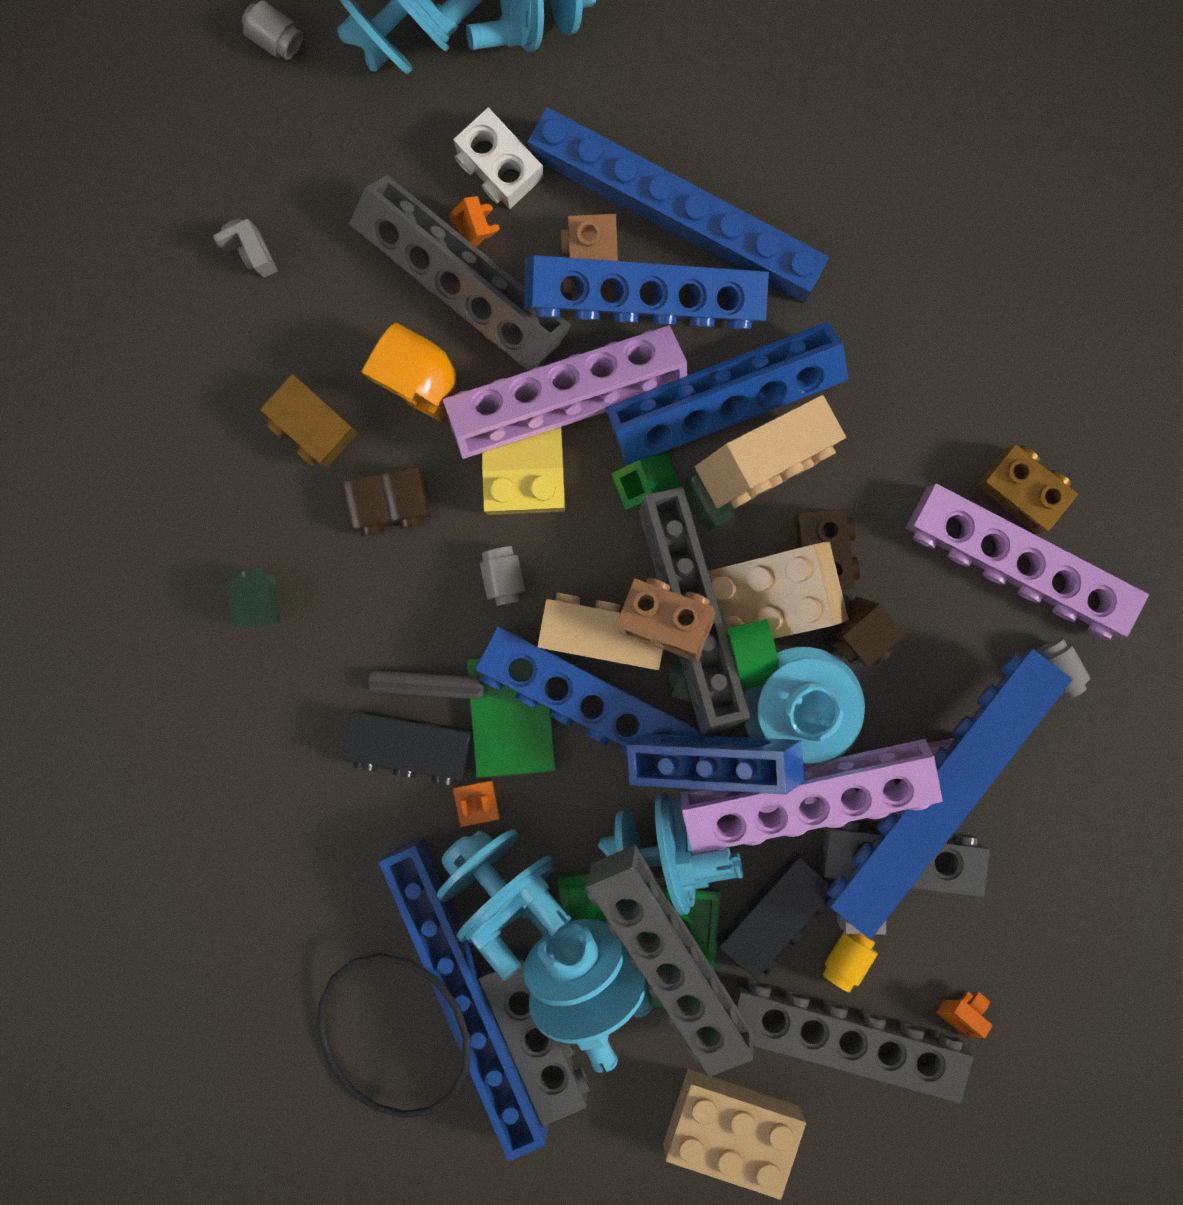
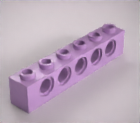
M670 325L659 329L645 331L641 335L608 343L604 347L583 354L571 355L567 359L546 366H537L530 371L509 378L497 379L491 384L469 391H461L454 396L442 400L461 457L465 459L606 412L605 407L687 376V360Z
M938 484L926 487L905 528L914 533L913 540L931 549H934L937 545L949 551L947 557L952 561L969 567L972 563L984 569L985 571L982 575L985 578L1000 585H1005L1007 581L1020 588L1018 594L1021 597L1038 604L1043 600L1055 606L1052 611L1053 613L1072 622H1075L1076 618L1089 624L1087 629L1089 632L1106 640H1110L1111 637H1128L1149 596L1148 593ZM950 517L956 519L961 525V533L956 539L949 536L946 531V523ZM985 536L991 537L996 545L995 553L991 557L985 555L981 548V542ZM1021 554L1027 556L1030 561V570L1026 575L1020 573L1017 568V559ZM1057 572L1065 580V587L1061 593L1056 592L1052 585V579ZM1092 591L1096 592L1100 599L1099 607L1095 611L1091 610L1088 605V596Z
M926 739L834 758L825 762L803 765L804 782L786 795L702 789L680 792L682 814L693 855L723 850L724 848L741 844L757 845L766 839L784 835L795 837L804 834L807 830L822 827L838 828L850 821L864 818L880 819L886 817L889 813L906 809L923 810L931 804L943 802L935 758ZM901 779L895 786H884L889 780ZM849 788H860L853 795H843ZM807 797H818V800L812 804L801 803ZM766 806L778 807L775 811L770 813H764L760 811L762 808ZM728 814L737 816L732 821L720 820L722 816Z

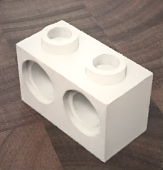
M489 107L453 139L458 153L455 156L456 161L469 175L475 172L485 182L481 186L496 204L502 201L511 209L544 178L543 165ZM481 141H488L493 145L492 149L484 154L476 153L473 150L474 146ZM509 169L516 170L520 174L519 178L511 183L503 182L499 178L505 170Z

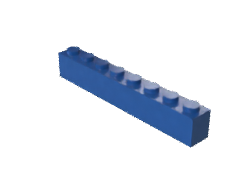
M548 107L545 108L528 140L529 151L542 165L740 270L769 272L768 285L802 303L805 302L829 259V256Z
M1034 649L1025 651L1021 655L1015 652L1001 668V671L1005 674L997 686L991 683L981 693L976 701L981 706L972 718L966 715L952 731L956 738L947 750L944 747H940L934 753L943 802L931 804L923 810L906 809L897 813H889L877 827L881 834L872 846L866 842L853 857L852 862L856 866L846 878L840 875L828 889L826 894L831 898L826 905L871 940L1073 680Z
M423 838L387 853L378 863L421 962L426 970L442 981L460 1005L470 1035L469 1072L507 1160L511 1161L546 1146L548 1125L544 1127L541 1125L480 984L479 975L481 971L467 940L460 942L456 937L462 927L450 900L441 902L437 897V893L443 886V883ZM431 982L462 1054L463 1039L454 1011Z

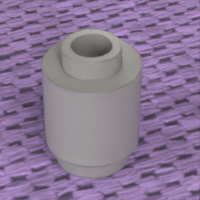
M266 1L250 4L242 16L244 35L274 57H283L289 60L299 50L303 41V32L298 29L297 23Z
M512 546L482 552L483 562L479 564L487 600L495 599L497 606L519 602L518 594L525 593L526 590L519 557L514 555Z
M1064 638L1053 640L1036 650L1073 679L1061 694L1064 699H1071L1087 690L1085 684L1091 678L1071 644L1067 645Z

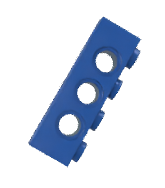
M647 734L627 744L630 785L786 795L804 782L802 740Z

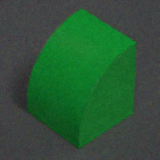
M667 452L640 459L611 473L625 510L640 506L644 495L681 488Z
M767 619L727 628V639L742 690L764 685L771 674L779 668L776 647Z

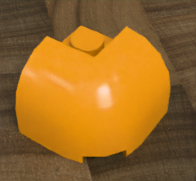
M394 323L386 330L361 371L368 380L398 395L411 407L441 423L447 415L442 399L454 396L458 389L457 373L446 352L434 342L399 323Z

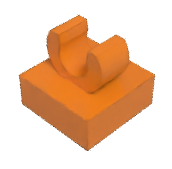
M478 196L464 198L448 214L453 229L475 247L484 239L491 238L500 229L498 224L492 226L487 224L485 217L493 210V207L490 204L481 205Z
M493 779L453 788L460 827L500 819Z
M966 991L959 1000H944L936 1012L965 1038L985 1039L993 1026L981 1016L987 1010L990 1001L979 991H976L974 995Z

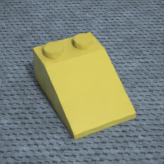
M562 427L482 453L484 512L487 515L565 512Z

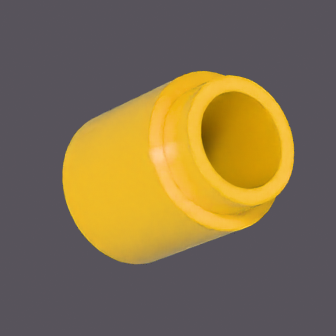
M843 932L824 963L826 969L822 975L834 985L850 993L854 985H860L878 955L872 948L875 941L868 939L863 934H845Z

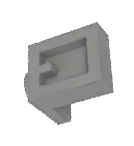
M249 219L230 221L222 226L221 232L213 235L216 244L225 252L238 248L239 254L249 270L254 268L264 278L278 271L258 228Z

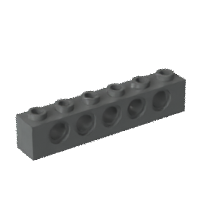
M386 175L364 188L349 224L360 232L366 240L382 250L395 264L404 268L421 282L427 290L437 295L455 313L465 318L481 331L488 340L498 345L516 363L528 371L534 367L542 366L552 357L571 327L561 316L560 318L535 317V309H524V286L390 176Z
M681 487L644 495L639 509V516L657 580L668 584L671 587L670 591L685 596L686 592H693L710 600L709 605L713 606L716 617L699 661L695 662L679 656L701 736H709L741 728L751 717L684 488Z
M636 845L591 863L588 882L586 883V892L590 902L595 907L599 906L606 916L607 925L612 936L615 939L620 938L626 947L632 967L636 971L640 970L646 978L651 996L656 1002L660 1001L666 1009L671 1027L676 1033L680 1032L686 1040L688 1051L695 1063L700 1062L709 1077L752 1061L753 1032Z
M749 980L748 985L736 983L732 1000L753 1032V1046L953 1102H962L974 1056L962 1045L963 1041L945 1033H940L938 1038L924 1034V1029L902 1022L900 1027L886 1023L887 1020L870 1012H863L862 1017L847 1013L848 1008L834 1002L826 1001L824 1006L809 1002V997L794 991H787L786 995L771 992L772 988L769 985L754 980ZM776 1009L782 1012L780 1019L776 1023L766 1024L762 1022L763 1015L767 1011ZM809 1020L818 1021L819 1027L816 1032L810 1035L801 1033V1027L805 1022ZM845 1032H857L856 1040L852 1044H839L840 1038ZM895 1042L894 1050L890 1054L885 1056L878 1055V1050L883 1043ZM926 1052L933 1053L929 1064L917 1066V1060L920 1055Z

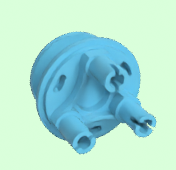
M340 0L351 15L337 28V33L340 40L344 43L356 45L364 50L365 61L370 71L376 72L390 58L402 71L409 74L413 70L412 66L387 34L409 13L435 43L446 52L450 48L447 41L459 28L458 24L483 0H447L442 6L439 3L435 5L432 0H391L373 19L355 0Z
M500 0L502 10L500 20L468 24L466 26L467 41L471 50L503 45L508 47L520 45L527 52L536 51L541 44L543 36L544 1ZM549 0L555 22L564 35L575 34L581 24L583 8L592 7L596 0Z
M794 647L777 652L779 668L771 674L764 685L748 688L744 691V697L751 717L744 724L749 737L802 740L803 765L825 762L841 757L854 744L863 725L865 703L863 691L857 677L841 659L821 649Z
M666 792L658 793L655 801L657 846L642 848L635 821L628 810L617 812L615 817V836L603 837L598 843V847L606 856L636 845L650 868L662 866L671 901L679 915L688 914L690 907L694 906L695 889L709 887L708 883L743 878V868L739 852L731 854L729 848H724L723 850L693 855L682 814L681 797L673 798Z
M515 829L501 834L494 840L483 831H477L472 837L464 836L457 840L444 853L441 859L444 868L451 877L437 893L439 900L446 902L478 881L491 896L463 925L456 937L460 942L468 940L469 943H473L503 981L507 980L522 966L521 962L499 937L505 927L521 916L524 919L528 917L543 936L548 932L553 936L572 919L547 891L550 887L545 881L554 870L552 868L554 860L550 855L532 864L508 884L493 868L519 839V834Z
M594 919L575 920L568 922L553 936L549 932L546 933L532 947L526 958L523 975L525 984L530 991L529 1009L536 1027L552 1040L561 1043L577 1044L581 1050H585L595 1072L603 1073L601 1063L606 1072L614 1069L618 1059L608 1041L609 1034L624 1025L632 1016L637 1018L643 1017L652 1009L651 1000L646 992L647 980L640 970L636 971L632 967L627 949L622 944L620 938L615 939L612 936L605 922Z

